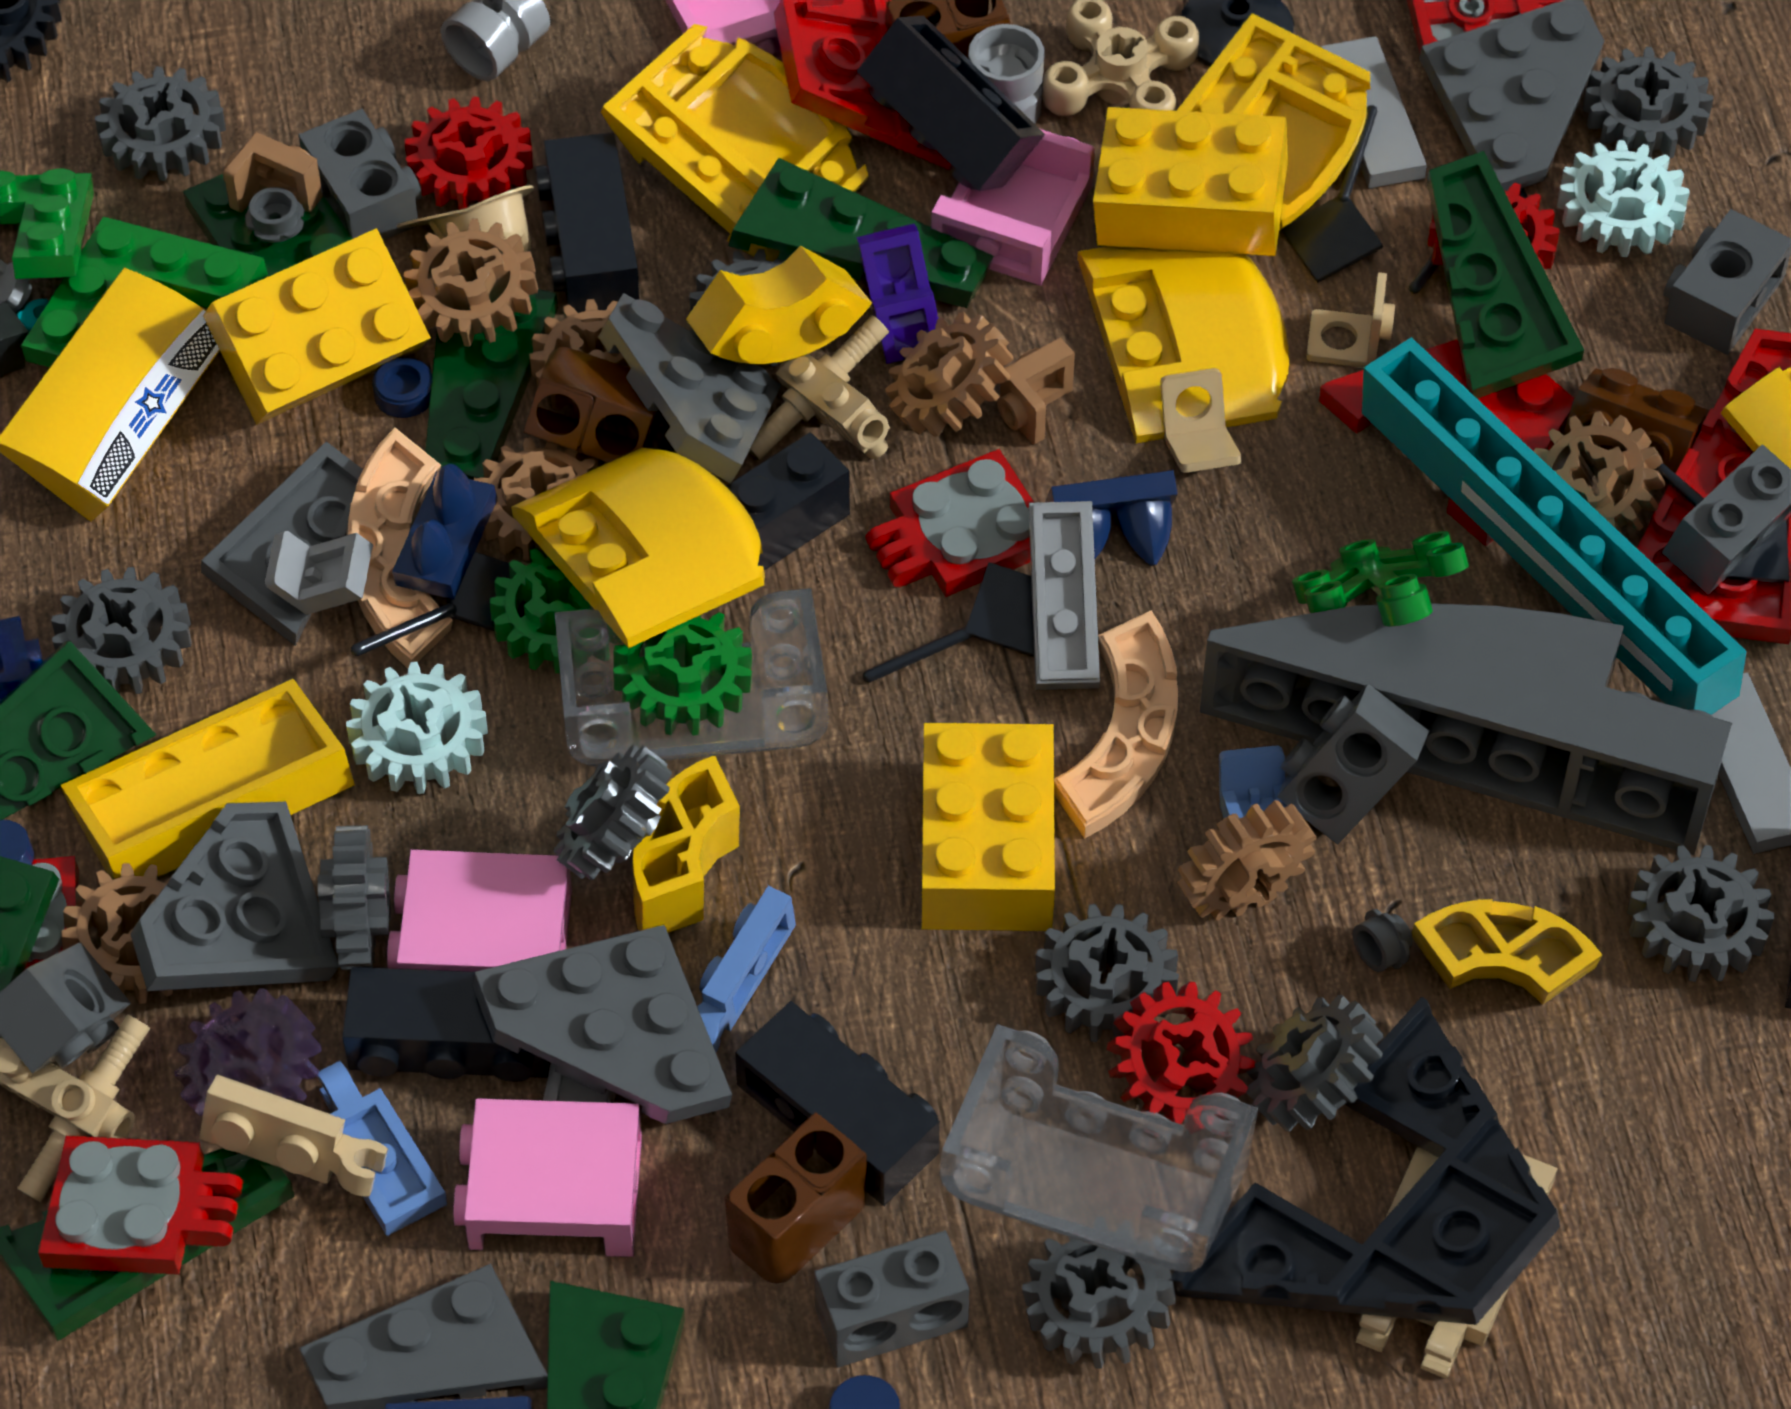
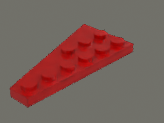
M1754 329L1728 376L1725 388L1718 401L1705 418L1692 448L1688 449L1675 474L1703 498L1710 494L1754 453L1721 415L1722 410L1741 393L1778 367L1782 371L1791 367V333ZM1669 485L1636 548L1731 637L1789 645L1791 640V515L1787 519L1789 582L1772 583L1757 582L1758 580L1724 579L1708 595L1662 554L1682 519L1694 508L1689 501Z

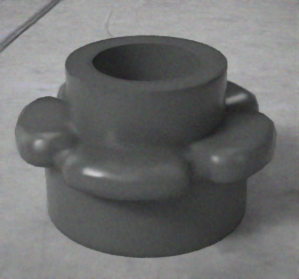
M280 187L266 188L252 197L245 216L246 226L249 230H254L255 237L261 241L269 243L282 242L293 238L303 228L304 223L301 217L304 215V208L289 190Z
M1378 909L1369 910L1365 914V921L1356 925L1353 929V941L1358 954L1365 964L1376 972H1383L1391 966L1394 969L1401 968L1403 964L1409 961V949L1413 944L1412 934L1408 925L1397 914H1382Z

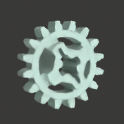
M1618 140L1616 150L1609 152L1604 145L1597 143L1594 145L1592 158L1578 152L1575 155L1573 167H1565L1563 170L1557 201V208L1564 210L1562 223L1564 227L1578 225L1576 240L1580 243L1591 237L1598 240L1597 252L1603 253L1608 249L1609 245L1618 246L1621 257H1628L1630 247L1638 245L1640 250L1646 255L1652 253L1654 239L1668 245L1672 240L1673 231L1681 230L1689 197V189L1681 187L1684 173L1682 170L1667 171L1670 157L1666 154L1656 159L1648 157L1649 145L1643 144L1638 148L1637 152L1628 151L1625 140ZM1585 191L1589 193L1588 199L1586 197Z
M410 662L408 675L400 677L391 667L386 668L385 684L380 686L375 682L367 680L363 684L366 700H351L352 719L346 721V727L356 765L366 764L368 779L372 782L387 774L391 791L397 792L405 781H414L417 794H424L427 780L436 779L438 784L445 789L450 786L448 772L455 769L459 773L468 775L471 772L469 755L482 756L485 751L483 735L488 733L486 712L482 710L481 694L478 690H467L466 676L462 673L454 676L449 681L445 680L444 666L437 663L430 674H421L418 663Z

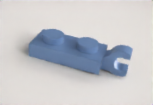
M771 886L766 888L756 905L749 903L745 906L733 930V938H735L723 958L716 956L711 960L702 976L700 991L703 1002L697 1007L715 1052L719 1049L723 1031L725 1029L731 1031L796 926L791 896Z
M341 1061L317 1072V1078L323 1086L319 1091L332 1112L331 1115L345 1119L343 1134L358 1139L374 1140L388 1148L385 1167L382 1173L374 1171L376 1174L370 1196H362L386 1236L447 1205L444 1189L382 1089L379 1088L362 1097Z

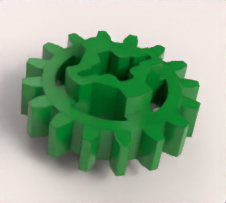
M535 548L530 550L531 563L525 566L516 560L509 562L510 579L506 577L496 578L494 582L496 597L490 598L491 621L494 622L495 638L497 642L507 641L508 656L515 659L526 652L529 658V669L536 670L544 660L552 661L555 674L563 672L565 661L574 660L576 665L583 670L588 668L587 654L594 652L603 658L610 655L609 639H621L599 614L596 617L592 615L593 607L549 557L544 558L542 553ZM525 601V615L520 618L517 612L521 602Z
M718 612L709 620L703 619L699 615L630 648L624 643L623 645H615L613 650L614 691H622V708L625 711L640 707V724L644 727L653 723L656 718L663 720L664 733L666 735H672L677 723L686 724L692 736L699 735L700 721L706 719L715 727L720 728L724 724V708L731 712L739 713L742 709L743 693H750L752 650L749 647H742L743 631L740 627L724 631L725 615Z

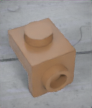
M258 132L252 136L242 150L235 151L229 157L224 168L223 179L226 184L229 206L240 213L246 209L256 193L270 187H280L289 190L296 197V200L301 203L304 211L308 213L314 209L323 197L317 158L311 156L298 146L285 145Z
M1061 337L1042 348H1033L1022 354L1016 362L1005 367V370L1011 375L1009 381L1000 383V398L997 400V405L1003 420L1012 430L1019 429L1033 445L1045 439L1046 405L1073 391L1075 353Z

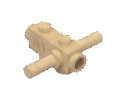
M872 315L831 356L824 353L816 360L810 354H806L795 359L783 361L775 374L778 376L779 382L788 389L781 396L785 402L762 424L749 452L760 461L801 419L808 422L815 416L819 422L827 424L865 453L868 458L876 459L881 457L888 448V443L884 439L890 428L888 420L877 411L866 396L847 382L850 380L848 373L889 333L884 324Z
M127 1014L92 1071L84 1069L79 1079L61 1070L53 1063L32 1073L7 1042L0 1037V1085L23 1100H27L35 1107L41 1108L55 1116L48 1126L54 1131L35 1159L31 1169H29L27 1175H25L18 1186V1190L41 1203L56 1179L66 1136L127 1138L133 1127L135 1115L114 1100L120 1090L114 1085L150 1030L147 1025Z

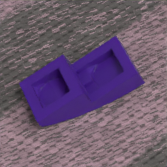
M915 223L856 237L869 297L872 302L873 314L889 331L880 341L886 364L905 360L900 354V350L903 347L914 348L919 343L916 333L920 330L926 333L934 330L937 319H939L934 294L928 280L920 236Z

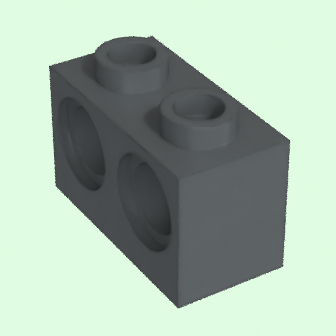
M363 109L298 134L300 148L317 158L323 196L352 238L377 228L382 240H386L414 228H397V224L418 219L416 201L422 198L418 180L409 166L400 167L396 161L395 148L388 132L384 127L375 129Z
M1762 444L1682 519L1662 554L1709 595L1736 567L1787 521L1791 515V469Z
M1369 683L1352 701L1344 695L1341 696L1320 722L1319 726L1324 729L1321 735L1313 743L1309 742L1306 738L1299 741L1280 767L1287 775L1277 798L1286 805L1291 803L1295 805L1305 820L1337 845L1414 765L1429 733L1426 728ZM1356 733L1371 735L1379 744H1367L1360 740ZM1317 776L1330 777L1334 779L1339 784V786L1333 787L1326 785L1323 782H1321Z
M946 1230L814 1271L815 1310L837 1368L968 1327L969 1287Z

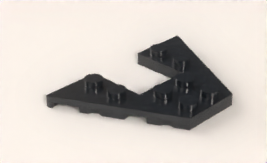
M1421 997L1377 1046L1383 1052L1381 1059L1367 1066V1069L1374 1075L1370 1082L1358 1083L1353 1089L1357 1099L1353 1103L1346 1102L1344 1104L1438 1157L1363 1244H1360L1255 1182L1171 1275L1170 1281H1173L1174 1292L1179 1297L1477 1325L1560 1228L1558 1212L1545 1190L1536 1183L1531 1174L1530 1166L1519 1148L1514 1147L1502 1128L1495 1109L1479 1083L1470 1076L1465 1068L1463 1058L1456 1046L1452 1047L1436 1021L1427 999Z

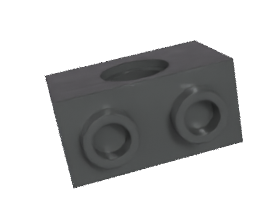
M1730 209L1716 228L1707 226L1694 247L1693 259L1686 267L1679 264L1669 277L1663 293L1665 297L1670 299L1664 324L1728 355L1785 278L1791 255V238Z
M79 942L28 967L0 992V1035L32 1073L54 1061L63 1069L85 1052L91 1054L112 1038L119 1029L114 1019L132 1003L82 943Z

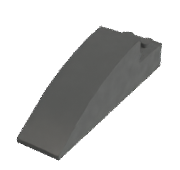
M1431 603L1433 612L1429 616L1401 626H1384L1377 605H1357L1210 631L1206 645L1200 713L1297 741L1306 738L1309 742L1313 743L1324 731L1319 725L1333 704L1343 695L1352 701L1369 683L1429 731L1418 760L1407 771L1408 773L1677 850V846L1684 845L1690 854L1695 855L1732 722L1714 718L1709 713L1701 710H1686L1650 700L1641 693L1632 691L1622 692L1610 688L1624 629L1622 625L1545 611L1490 605ZM1356 733L1357 737L1367 744H1379L1371 735Z

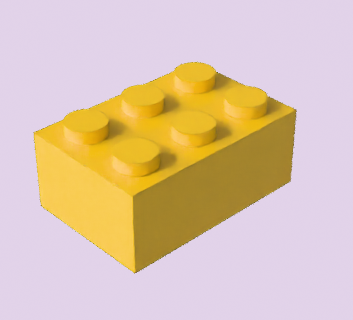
M1108 107L1093 199L1097 245L1276 256L1288 164L1286 117Z
M377 228L213 301L203 314L256 425L367 375L393 359L406 357L417 352L431 338Z
M924 723L921 930L1047 931L1048 928H1053L1055 895L1053 724Z

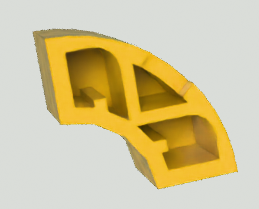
M800 246L784 263L764 273L740 276L720 270L686 320L711 354L734 362L770 364L812 353L842 336L865 313L872 302L845 269Z
M715 755L689 766L666 784L670 787V790L657 803V806L661 808L658 814L661 818L651 836L645 837L633 849V902L639 931L665 925L669 933L703 921L704 876L717 859L739 847L740 805Z
M1493 899L1473 900L1444 907L1415 922L1412 930L1413 940L1449 989L1472 979L1500 978L1524 987L1542 1005L1596 968L1603 955L1581 931L1561 917L1536 906L1532 908L1515 903L1493 901Z

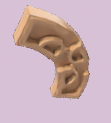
M396 428L380 442L368 459L358 479L350 506L346 536L358 533L373 544L363 598L357 601L375 634H379L439 608L429 593L396 586L392 573L410 532L414 512L422 496L429 488L435 473L441 469V464ZM447 617L385 644V646L408 669L410 662H418L451 630L453 620Z
M1152 610L1098 635L1099 653L1105 661L1113 685L1114 709L1107 732L1103 733L1090 753L1067 772L1054 778V796L1084 839L1107 827L1141 798L1156 778L1172 744L1178 712L1177 667L1169 641Z

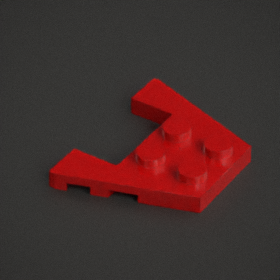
M781 0L773 14L791 103L949 170L951 164L937 150L928 149L920 144L910 134V124L896 110L885 108L871 96L868 91L870 84L856 72L888 31L886 26V2L892 0Z
M1458 339L1425 349L1467 389ZM1363 370L1328 381L1321 386L1319 402L1353 432L1358 434L1372 424L1362 414ZM1547 374L1478 398L1484 406L1533 451L1535 448H1543L1550 451L1554 443L1551 441L1548 432L1552 428L1561 434L1564 432L1575 399ZM1449 498L1446 513L1485 547L1490 544L1493 539Z

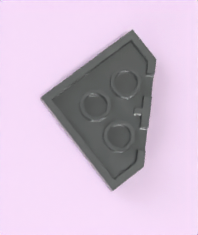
M1563 0L1424 45L1421 48L1419 60L1468 155L1484 151L1503 189L1508 191L1515 182L1521 184V188L1545 180L1562 137L1565 135L1579 104L1591 71L1594 70L1599 59L1604 39L1583 0Z
M623 293L598 338L609 353L619 354L620 352L631 367L626 379L648 411L660 410L669 423L670 428L665 437L676 453L692 460L707 471L731 484L741 468L781 384L771 379L769 374L757 364L734 362L711 354L694 330H687L664 317L662 311L654 304L645 300H635Z
M286 801L227 803L131 932V938L147 991L330 981L339 968L330 938H322L319 902Z
M665 925L474 973L472 986L494 1043L517 1054L522 1048L555 1064V1072L603 1095L608 1089L642 1106L641 1113L664 1124L729 1108L732 1092Z

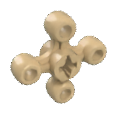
M1076 0L1073 2L1067 13L1066 34L1071 44L1080 50L1091 51L1093 56L1083 66L1070 61H1061L1047 69L1042 85V99L1046 108L1059 116H1071L1081 111L1087 102L1088 96L1096 92L1102 100L1111 104H1129L1130 108L1176 111V98L1172 89L1162 82L1151 81L1149 75L1153 69L1160 65L1165 69L1173 71L1183 70L1192 65L1197 57L1199 33L1195 24L1182 16L1167 17L1159 22L1154 35L1146 40L1141 33L1128 27L1112 28V13L1109 6L1103 0Z

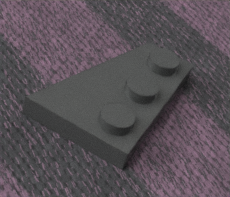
M326 441L201 560V573L296 646L311 614H304L265 585L274 536L277 533L289 531L308 546L346 536L351 502L363 469Z
M491 1264L300 1347L303 1363L325 1409H386L385 1404L416 1402L417 1399L460 1394V1400L486 1396V1390L524 1385V1391L548 1388V1375Z

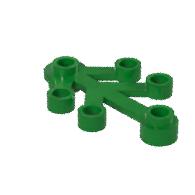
M1447 531L1433 532L1420 536L1412 541L1413 548L1391 551L1389 547H1377L1374 539H1365L1347 544L1339 549L1341 557L1330 564V572L1328 570H1315L1301 574L1292 580L1297 602L1299 604H1307L1310 613L1345 608L1349 601L1371 587L1379 595L1376 598V603L1384 626L1393 627L1416 622L1433 612L1427 587L1425 584H1419L1417 577H1444L1467 569L1469 563L1464 545L1459 542L1451 543L1449 532Z

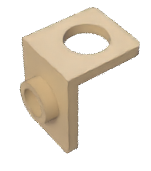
M1378 272L1372 315L1320 309L1312 311L1306 355L1309 361L1364 368L1376 360L1379 339L1391 340L1395 304L1384 303L1387 273ZM1343 327L1355 335L1356 342L1347 349H1334L1327 346L1321 336L1329 328Z
M1217 368L1163 376L1160 380L1165 431L1164 439L1181 472L1210 470L1240 464L1241 453L1225 427L1223 383L1220 371ZM1193 386L1202 387L1207 390L1210 400L1207 408L1201 414L1187 417L1181 415L1176 410V400L1183 390Z

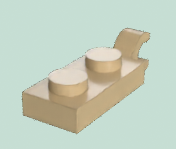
M216 1075L206 1094L199 1139L325 1184L328 1183L331 1175L335 1173L340 1185L354 1195L370 1196L376 1174L374 1171L382 1173L388 1148L377 1141L358 1139L343 1134L345 1119L220 1075Z

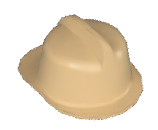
M532 185L519 187L493 196L466 209L397 224V228L429 224L437 237L443 239L448 236L446 231L447 223L453 222L458 227L459 232L468 231L471 219L478 218L481 231L488 232L490 227L498 222L502 224L505 239L518 234L521 237L524 252H528L531 248V238L522 197L531 193L534 187Z

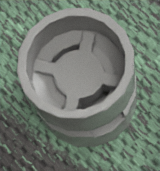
M473 0L463 4L444 21L441 27V37L447 51L463 70L479 80L490 81L499 76L516 60L518 52L526 51L547 32L550 27V16L542 0Z
M999 24L987 27L976 34L970 43L969 60L1035 124L1041 116L1044 47L1041 40L1031 30L1018 25Z

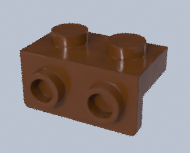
M1595 368L1577 390L1563 435L1571 432L1570 417L1576 416L1583 426H1590L1594 413L1602 412L1610 427L1620 415L1624 416L1632 426V432L1639 428L1646 432L1651 440L1648 448L1655 447L1663 463L1676 473L1688 449L1691 448L1701 432L1702 424L1710 410L1695 405V400L1685 393L1669 389L1659 392L1638 384V379L1626 371L1615 368H1606L1604 370ZM1607 445L1598 446L1606 450L1615 448Z

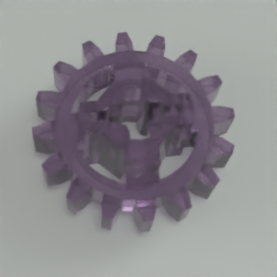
M259 988L252 1002L241 991H236L233 993L232 1007L224 1010L216 1002L210 1004L209 1009L212 1019L207 1024L193 1021L189 1026L197 1035L195 1042L181 1044L178 1047L177 1051L189 1062L174 1070L175 1077L185 1086L180 1095L202 1119L206 1094L216 1075L285 1099L291 1097L294 1100L304 1101L307 1095L299 1086L302 1079L315 1078L319 1074V1070L308 1058L322 1051L321 1044L311 1035L316 1027L287 996L281 995L278 999H275L266 989Z

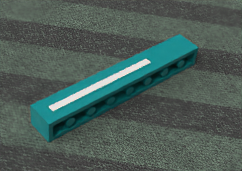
M1412 337L1364 367L1362 414L1573 616L1624 626L1617 658L1657 697L1668 705L1686 710H1701L1712 715L1740 696L1747 651Z

